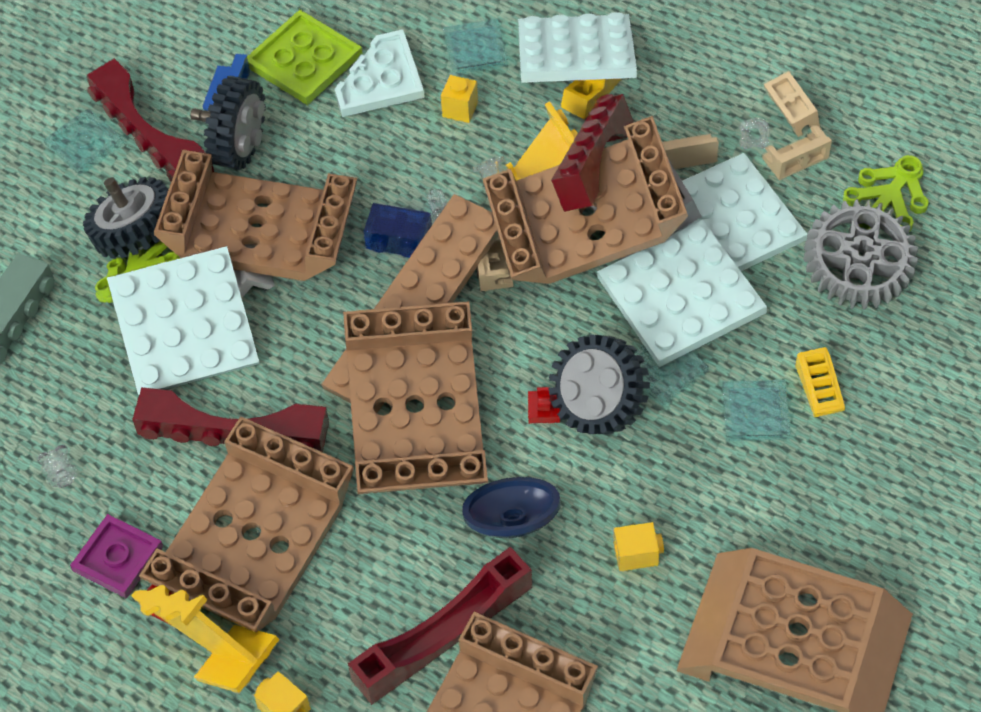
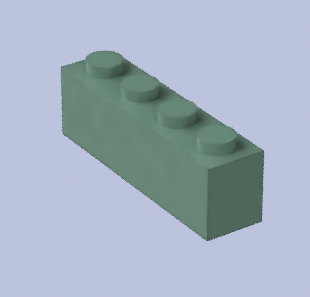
M20 253L16 254L0 277V364L5 360L7 350L12 342L20 338L23 326L29 317H33L37 313L39 303L44 295L49 294L54 287L55 280L49 264Z

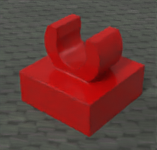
M537 387V391H528L529 424L560 423V418L557 415L560 412V408H553L551 401L557 399V396L549 395L550 387Z

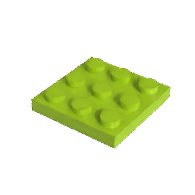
M299 9L247 56L251 71L308 105L347 70L361 54L363 55V51L360 45Z

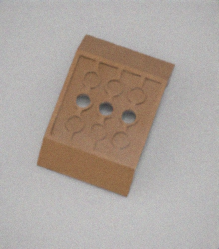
M653 116L624 126L628 140L603 149L600 162L599 193L592 205L597 207V210L590 216L582 215L585 208L563 211L551 181L558 166L520 180H516L511 169L483 178L513 280L551 284L664 243L685 221L688 214ZM601 230L605 232L604 236L599 240L590 239L595 231Z
M183 150L157 221L154 236L180 258L227 246L234 270H244L245 272L305 281L336 264L357 178L328 173L324 190L212 172V154ZM265 203L268 204V206L260 207L258 206V204ZM252 224H262V226H261V227H258V228H257V227H253V226H251V225H252ZM248 244L257 245L255 248L245 247Z
M469 301L343 312L358 494L488 483L480 424ZM442 397H450L455 401V406L450 410H443L437 405V402ZM417 399L423 403L424 407L420 412L412 413L407 410L406 404L410 400ZM386 402L392 406V411L382 416L377 414L374 408L378 403Z
M240 416L224 441L228 455L167 551L164 552L156 548L139 576L153 585L166 586L169 592L173 594L184 590L189 595V601L204 595L207 601L202 608L256 633L276 619L342 509L354 468L348 463ZM227 515L233 518L231 524L226 527L215 525L217 519L221 516ZM251 528L261 531L259 537L255 540H246L243 537L244 533ZM279 541H285L289 544L288 549L283 553L273 552L271 550L272 546Z
M755 548L717 553L680 658L677 672L710 682L714 671L837 712H885L913 614L889 592L878 586ZM802 594H810L816 598L817 603L812 606H805L799 601L798 597ZM793 623H801L807 628L808 632L798 636L789 630V626ZM783 653H792L797 657L798 663L792 666L785 665L780 661L779 656Z
M473 612L459 638L460 652L427 712H583L598 666Z

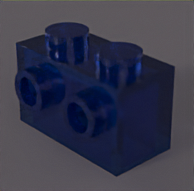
M373 203L364 228L366 249L378 253L387 252L410 258L432 226L431 213Z

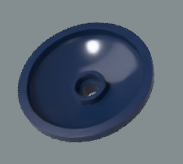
M512 477L490 482L473 491L464 501L462 513L465 523L482 535L493 538H517L538 531L550 523L559 512L561 501L558 490L544 480L531 477Z

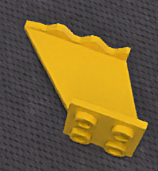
M550 101L545 104L550 118L517 164L514 167L511 162L506 164L507 169H511L516 180L560 165L578 134L575 129L570 131L567 126L569 122L561 109L556 111Z
M160 585L150 591L137 590L131 595L140 604V611L144 615L156 614L212 653L194 676L197 681L240 693L249 684L251 677L263 661L269 657L272 649L280 640L276 635L261 631L255 633L238 625H233L229 632L226 633L199 611L207 601L204 595L189 601V595L186 591L180 590L169 596V590L164 585Z

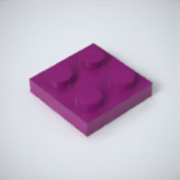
M107 514L70 564L73 572L127 599L140 581L139 575L156 548L162 550L163 544L161 540Z

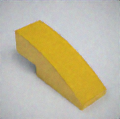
M622 78L575 80L564 88L561 108L585 119L588 117L597 99L609 94Z

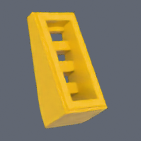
M823 347L798 353L795 366L814 417L845 411L844 401L828 349ZM819 374H824V375H825V376H821V377H817V378H812V379H811V376H814V375H819ZM828 385H829V388H826V389L817 390V391H815V389H814V388H819V387H823V386H828ZM833 396L834 400L818 403V399Z

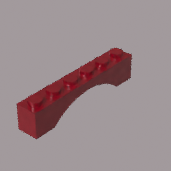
M115 58L86 75L90 86L87 88V91L93 101L96 103L100 101L103 104L106 114L111 119L115 117L118 120L122 131L127 136L131 134L134 137L138 148L142 152L147 151L150 154L152 162L159 170L165 169L170 182H172L183 150L206 154L195 141L167 135L152 127L140 116L134 107L135 90L131 76Z
M606 94L597 99L551 179L564 212L593 205L599 193L600 162L606 142L627 138L624 126L634 123L624 94L616 96Z
M141 387L132 418L137 434L146 439L153 440L158 437L172 438L180 443L192 440L201 441L209 446L225 444L224 441L238 421V419L213 416L199 411L182 401L172 390ZM293 404L281 411L266 416L248 418L252 422L323 452L329 427L327 407Z
M509 547L485 564L473 580L433 616L399 636L375 643L350 661L348 667L351 681L369 703L373 705L458 643L473 612L491 619L532 589V570Z

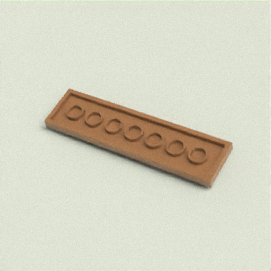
M454 194L374 309L453 303L478 267L479 262L484 258L499 236L493 213ZM345 350L321 385L323 389L351 403L347 350ZM385 402L378 403L374 411L377 413Z

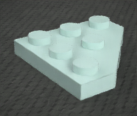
M403 29L376 35L371 41V47L366 54H361L350 68V74L345 81H340L336 86L335 95L342 117L425 98L424 89Z

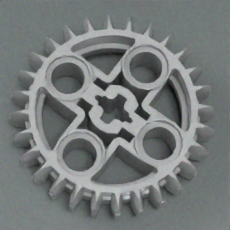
M856 199L853 207H849L847 202L843 201L841 210L833 205L830 209V214L823 211L820 220L815 219L812 229L807 234V240L804 244L806 252L803 258L805 262H808L806 272L813 273L811 283L820 281L818 292L825 289L829 290L828 300L836 295L839 297V306L845 300H849L851 309L854 308L856 302H861L862 308L865 310L869 301H872L875 308H877L881 299L888 304L891 301L892 295L898 297L901 294L902 288H907L909 280L913 278L914 268L918 262V258L915 257L918 247L913 245L915 235H908L910 225L900 226L903 216L896 219L892 217L893 208L885 213L882 211V203H879L876 208H872L870 199L867 200L865 206H860L858 199ZM845 223L851 224L849 233L832 230ZM858 224H867L871 229L864 230ZM879 228L886 232L893 241L879 239ZM824 246H832L837 251L828 252L824 249ZM885 256H893L898 262H889L885 259ZM827 267L843 269L842 281L835 277ZM873 275L891 277L880 285H870ZM850 279H860L863 285H855Z

